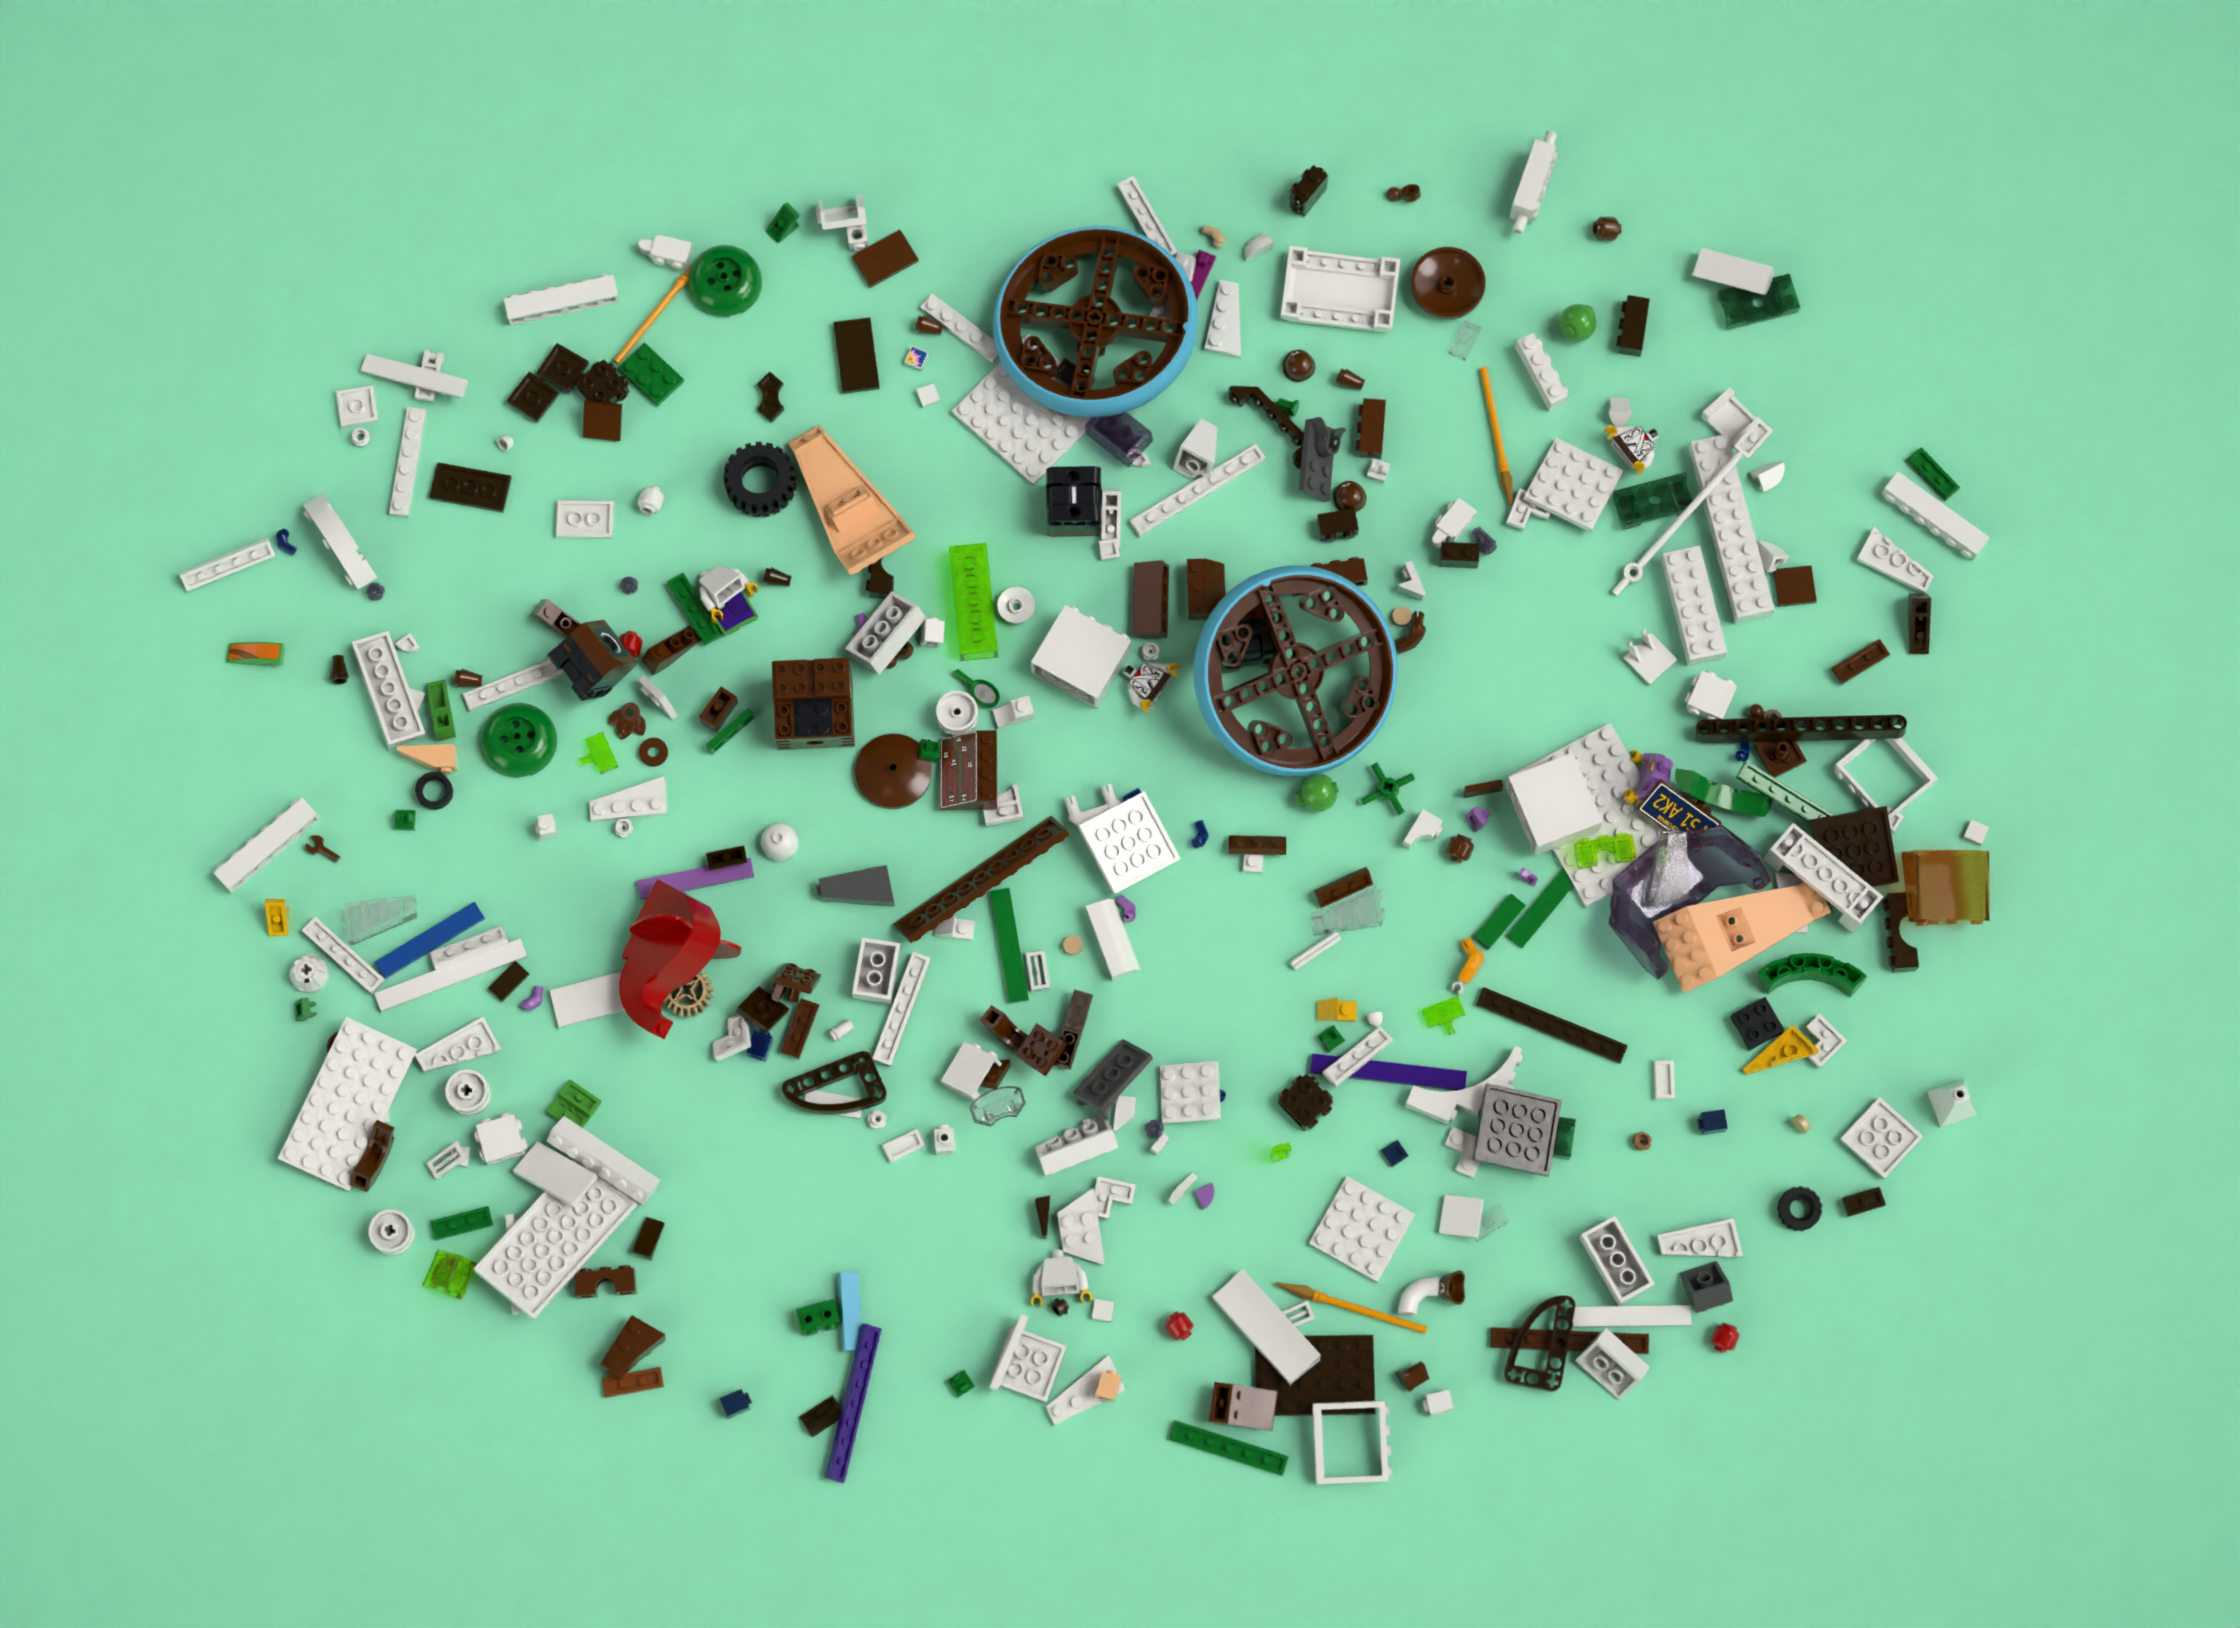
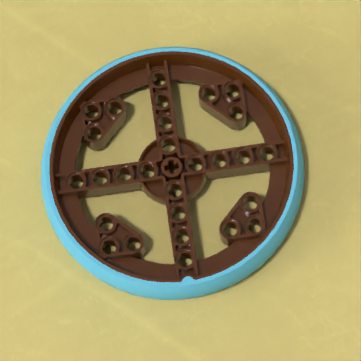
M1110 226L1080 227L1064 231L1042 241L1029 250L1014 265L1002 284L996 300L993 319L994 341L999 358L1008 375L1033 400L1057 412L1072 416H1113L1134 410L1150 402L1165 391L1179 376L1186 366L1195 345L1198 330V306L1194 290L1185 271L1177 260L1159 244L1141 234L1122 228ZM1108 253H1113L1111 256H1106ZM1099 254L1091 295L1080 298L1073 306L1025 300L1038 280L1043 291L1052 292L1078 274V264L1075 257ZM1119 256L1139 264L1134 268L1135 283L1153 306H1163L1168 298L1171 308V319L1122 313L1117 303L1111 299ZM1067 265H1073L1071 268H1066ZM1103 270H1110L1107 273L1102 272ZM1159 277H1165V278L1162 279V280H1158V279H1157V278H1159ZM1157 293L1161 294V295L1158 296V297H1155V296H1154V295L1157 294ZM1097 303H1103L1101 306H1095ZM1021 310H1026L1024 313H1018ZM1040 312H1043V313H1044V314L1041 315V316H1038V315H1037V314L1040 313ZM1057 315H1063L1060 318H1055ZM1076 317L1081 318L1080 320H1073ZM1112 322H1117L1116 325H1110ZM1020 323L1069 329L1073 338L1081 344L1072 387L1052 379L1057 374L1056 360L1038 337L1029 336L1025 339L1023 345ZM1132 324L1136 325V326L1133 327V328H1130V327H1129V326L1132 325ZM1149 327H1154L1153 330H1147ZM1168 329L1173 330L1170 333L1165 332ZM1091 336H1095V337H1096V338L1093 339V340L1088 339V338L1091 337ZM1118 336L1166 342L1161 354L1154 363L1148 351H1139L1114 368L1115 387L1092 389L1100 348L1110 345ZM1031 346H1038L1035 349H1030ZM1087 353H1092L1091 356H1085ZM1143 360L1148 361V362L1145 363V364H1141V363H1140V362L1143 361ZM1027 363H1034L1031 366H1026ZM1047 365H1052L1051 368H1044ZM1083 370H1089L1088 373H1081ZM1120 375H1126L1124 378H1118ZM1140 377L1145 378V379L1142 380V381H1138V380H1137V379L1140 378ZM1080 387H1086L1084 390H1078Z
M1290 565L1269 569L1249 577L1230 590L1219 601L1205 622L1198 639L1194 658V686L1198 705L1205 722L1216 739L1231 754L1247 765L1266 773L1288 777L1307 776L1325 772L1344 764L1356 756L1373 740L1388 716L1396 692L1398 670L1396 648L1389 626L1381 611L1369 596L1354 583L1338 574L1318 567ZM1326 591H1328L1330 594V597L1327 601L1324 599V593ZM1304 593L1299 599V607L1303 611L1329 622H1340L1346 613L1356 624L1360 633L1315 651L1307 644L1296 642L1279 595ZM1268 595L1272 598V602L1269 605L1265 601ZM1309 598H1311L1313 601V604L1310 608H1308L1306 604ZM1259 604L1276 648V652L1271 657L1268 665V673L1224 691L1222 664L1231 667L1238 666L1252 637V629L1248 625L1238 623L1251 609ZM1332 609L1336 610L1335 618H1332L1330 615ZM1275 613H1277L1279 616V619L1276 623H1274L1272 620V616ZM1242 627L1244 629V635L1240 638L1238 636V630ZM1281 631H1284L1286 636L1281 641L1279 634ZM1223 635H1226L1227 637V643L1225 645H1222L1221 643V637ZM1366 637L1367 644L1363 647L1361 639ZM1349 644L1350 651L1346 654L1344 647ZM1290 648L1292 656L1287 658L1286 651ZM1331 651L1333 659L1328 661L1327 654ZM1368 651L1370 664L1369 678L1359 675L1352 677L1339 708L1342 716L1353 718V720L1344 730L1333 737L1316 694V690L1323 681L1324 670ZM1233 653L1234 660L1229 663L1228 655ZM1312 659H1315L1316 666L1312 669L1310 662ZM1280 673L1282 681L1278 684L1276 676ZM1362 679L1364 685L1359 689L1358 682ZM1261 681L1265 683V688L1262 691L1259 690V683ZM1305 684L1306 691L1301 694L1300 686ZM1246 688L1248 695L1246 698H1243L1241 693ZM1276 691L1287 699L1296 700L1313 746L1302 749H1287L1293 743V736L1290 732L1260 720H1252L1248 724L1247 731L1239 723L1231 710ZM1227 696L1231 698V702L1228 706H1226L1224 703V699ZM1369 697L1370 704L1366 707L1364 701ZM1309 702H1312L1313 708L1311 711L1307 710V704ZM1349 705L1353 706L1351 714L1347 711ZM1318 719L1320 724L1319 727L1315 729L1313 724L1314 721ZM1258 724H1260L1262 727V730L1259 734H1257L1255 731V728ZM1282 734H1284L1286 738L1283 744L1279 742V738ZM1325 737L1326 744L1322 747L1320 740ZM1264 742H1267L1268 749L1264 752L1262 745Z

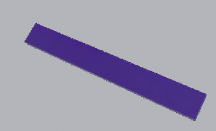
M1312 1054L1310 1074L1322 1075V1072L1340 1057ZM1370 1060L1348 1078L1459 1091L1466 1087L1467 1071Z
M862 1323L825 1474L826 1479L839 1483H845L882 1330L869 1324Z

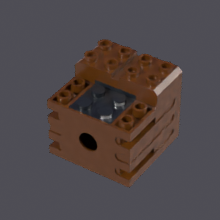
M849 658L773 661L772 686L775 741L778 749L855 747L853 679Z

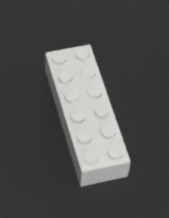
M1700 546L1663 553L1661 564L1687 665L1692 666L1725 659L1727 648Z

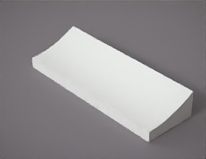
M389 631L353 641L352 649L388 750L425 736L422 722Z
M1243 1268L1212 1296L1216 1304L1289 1385L1320 1361L1321 1354Z

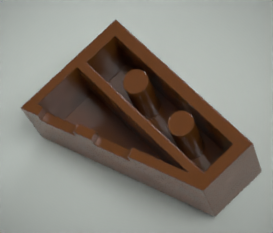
M631 1315L600 1363V1371L619 1380L636 1366L645 1356L647 1357L660 1344H663L666 1341L665 1334Z

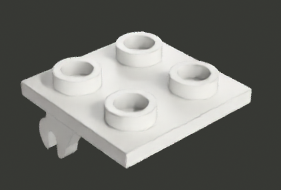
M1642 629L1643 641L1637 646H1633V642L1629 641L1627 643L1629 653L1624 656V659L1650 685L1677 661V658L1652 633L1647 634L1646 629Z

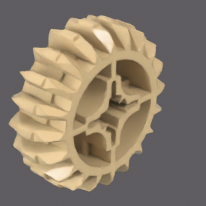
M701 970L694 977L695 981L693 980L683 986L685 989L688 988V990L691 988V995L685 994L682 986L679 987L680 990L676 994V998H672L671 992L663 1002L664 1004L669 1003L666 1006L667 1009L673 1008L672 1013L674 1015L680 1011V1017H683L685 1012H687L688 1018L691 1017V1012L698 1016V1009L704 1012L705 1008L703 1005L710 1006V1002L706 999H713V995L710 992L714 991L713 987L709 986L712 984V981L706 980L708 978L707 973L701 975ZM702 984L703 993L698 1000L695 992L699 989L698 986ZM685 1000H689V1001H691L693 1004H692V1005L685 1006V1005H680V1004H678V1003H679V1002L682 1003V1002L685 1001Z

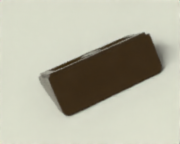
M744 845L706 853L709 871L747 863Z
M832 1395L799 1418L810 1435L814 1437L839 1421L841 1407Z

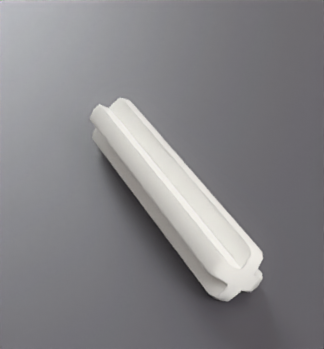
M1337 931L1332 932L1292 959L1290 964L1293 969H1299L1341 940Z

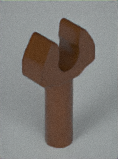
M311 836L318 843L316 847L305 844L307 850L312 855L322 853L336 863L340 859L338 854L324 846V839L321 836Z

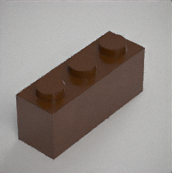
M1363 398V404H1359L1358 415L1362 416L1361 422L1357 424V433H1360V440H1356L1355 450L1359 451V458L1381 459L1386 400Z

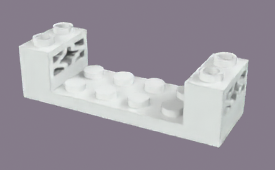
M1794 823L1771 847L1763 859L1778 872L1785 865L1843 913L1838 922L1852 933L1858 929L1884 897Z

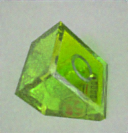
M438 1249L422 1286L462 1300L477 1263L461 1255Z

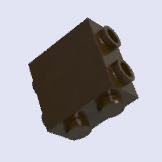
M1314 165L1310 169L1307 168L1301 176V181L1299 183L1296 182L1290 189L1291 210L1297 215L1301 214L1304 217L1327 190V172L1321 167L1317 168Z
M604 359L601 362L594 363L591 370L586 374L582 373L579 375L575 382L577 389L590 401L617 403L624 400L629 393V383L624 376L620 377L616 373V367L611 362L607 363Z
M1306 1073L1303 1077L1299 1075L1292 1082L1293 1086L1289 1090L1285 1088L1278 1095V1104L1304 1131L1307 1128L1310 1130L1314 1128L1319 1122L1317 1119L1321 1115L1325 1117L1333 1109L1331 1107L1333 1105V1096L1326 1089L1323 1091L1318 1086L1320 1083L1314 1076L1311 1075L1309 1077Z

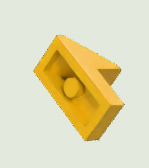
M266 899L265 909L269 936L288 935L289 907H286L285 899Z
M1338 998L1318 1001L1317 1021L1356 1022L1357 1001H1338Z

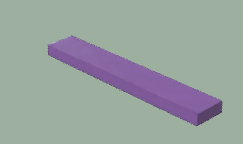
M747 858V863L710 871L709 866L637 880L640 899L646 900L657 879L685 892L754 878L751 858Z

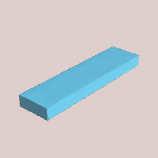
M839 1272L838 1289L842 1351H856L862 1326L858 1272Z

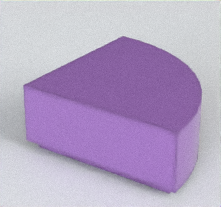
M1524 868L1521 869L1518 879L1535 886L1538 878Z
M1212 1183L1195 1191L1203 1210L1213 1200L1214 1186Z

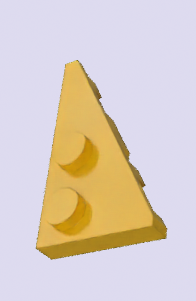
M1792 1025L1744 1067L1743 1072L1746 1075L1818 1054L1819 1050Z

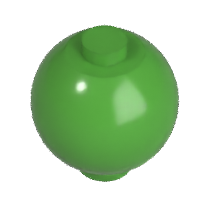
M1573 304L1562 312L1559 319V327L1562 334L1572 341H1584L1596 329L1595 311L1589 305Z
M1313 774L1303 780L1300 790L1295 792V797L1299 806L1305 805L1311 811L1322 812L1333 806L1337 799L1339 788L1337 782H1333L1327 775Z

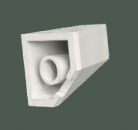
M1202 418L1199 420L1180 446L1173 466L1174 471L1187 478H1195L1196 475L1209 476L1211 474L1216 455L1217 427Z

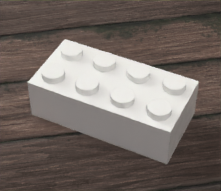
M891 591L845 647V650L855 662L880 675L927 617L918 605Z
M1616 1216L1580 1235L1581 1243L1618 1306L1653 1288L1655 1285L1654 1281Z

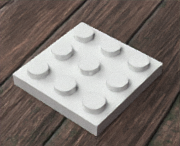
M1218 1061L1160 1066L1163 1124L1221 1120Z
M1879 1097L1840 1140L1880 1177L1885 1179L1924 1136Z
M1011 1326L1009 1330L1008 1336L1006 1338L1005 1344L1003 1346L1002 1352L997 1362L995 1371L990 1381L991 1383L1002 1360V1357L1005 1353V1350L1008 1346V1343L1012 1337V1334L1015 1330V1327ZM1024 1331L1001 1386L1047 1402L1067 1346Z

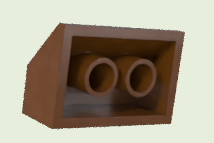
M1206 558L1187 559L1188 620H1207L1213 609L1225 596L1224 563Z

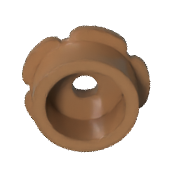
M1638 1132L1632 1139L1633 1145L1639 1151L1648 1150L1651 1146L1650 1142L1652 1139L1649 1134L1644 1132Z

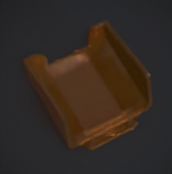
M1950 849L1902 851L1910 922H1916V926H1928V924H1939V921H1945V924H1957V920L1971 921L1972 925H1981L1983 921H1990L1989 851Z

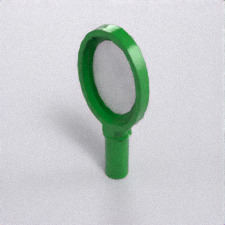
M959 669L954 672V676L970 687V695L975 699L976 703L988 708L994 707L999 703L1000 694L993 684L981 679L973 681L972 678H969Z

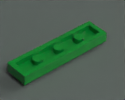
M681 573L667 581V584L704 645L706 646L722 637L685 574Z

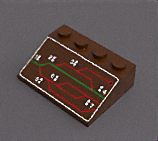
M997 730L973 731L940 739V810H997Z

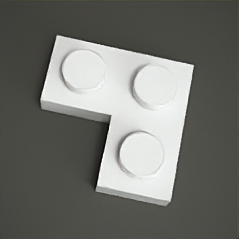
M1519 489L1506 524L1524 531L1530 514L1548 520L1551 513L1524 500L1527 491Z
M1820 1013L1805 1027L1819 1041L1815 1045L1819 1053L1808 1058L1820 1069L1847 1040Z
M740 1014L727 1019L729 1035L713 1042L714 1058L717 1061H721L751 1047L749 1022Z
M1452 1127L1445 1146L1462 1153L1455 1171L1473 1179L1480 1162L1473 1160L1476 1136Z
M1098 1176L1094 1191L1098 1217L1109 1219L1112 1201L1132 1205L1136 1185Z

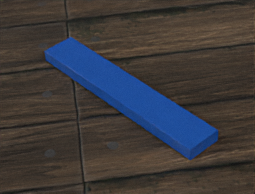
M473 902L375 961V964L383 977L387 979L483 921L485 917L477 904Z

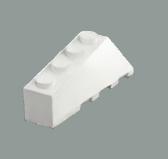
M1098 1111L1096 1117L1091 1120L1089 1117L1082 1120V1125L1066 1129L1064 1135L1050 1138L1036 1146L1035 1150L1044 1174L1047 1176L1067 1167L1075 1166L1085 1160L1093 1159L1103 1153L1111 1152L1119 1147L1109 1121L1105 1120L1101 1112Z

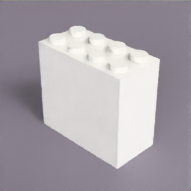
M1064 605L1031 661V673L1098 709L1131 653V640H1129L1130 637L1126 634H1118L1113 631L1111 626L1096 622L1097 620L1093 616L1081 614L1080 610L1076 607Z
M1573 753L1508 777L1506 783L1507 792L1535 856L1597 833L1603 823V814L1600 809L1597 810L1595 805V795L1589 791L1587 787L1589 785L1588 779L1585 774L1582 775L1580 760L1578 757L1575 758Z

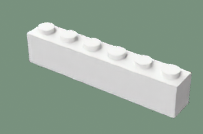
M606 274L597 279L587 278L578 283L569 282L560 287H547L542 291L532 290L523 295H510L504 299L510 326L618 303L620 300L614 275Z
M1898 471L1882 492V495L1888 502L1895 503L1903 513L1913 516L1917 523L1927 526L1932 534L1945 539L1949 546L1956 547L1966 558L1974 560L1990 539L1989 536Z
M303 798L295 800L285 813L281 812L276 816L272 824L264 826L259 835L250 838L245 843V847L241 850H236L226 863L219 864L214 872L215 876L233 894L314 825L320 817Z
M565 1116L552 1128L549 1134L548 1143L640 1204L644 1205L656 1192L660 1183L659 1178Z

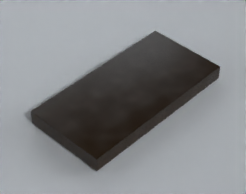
M871 318L833 322L843 394L880 389Z
M438 462L429 498L430 500L504 513L512 477L510 475Z

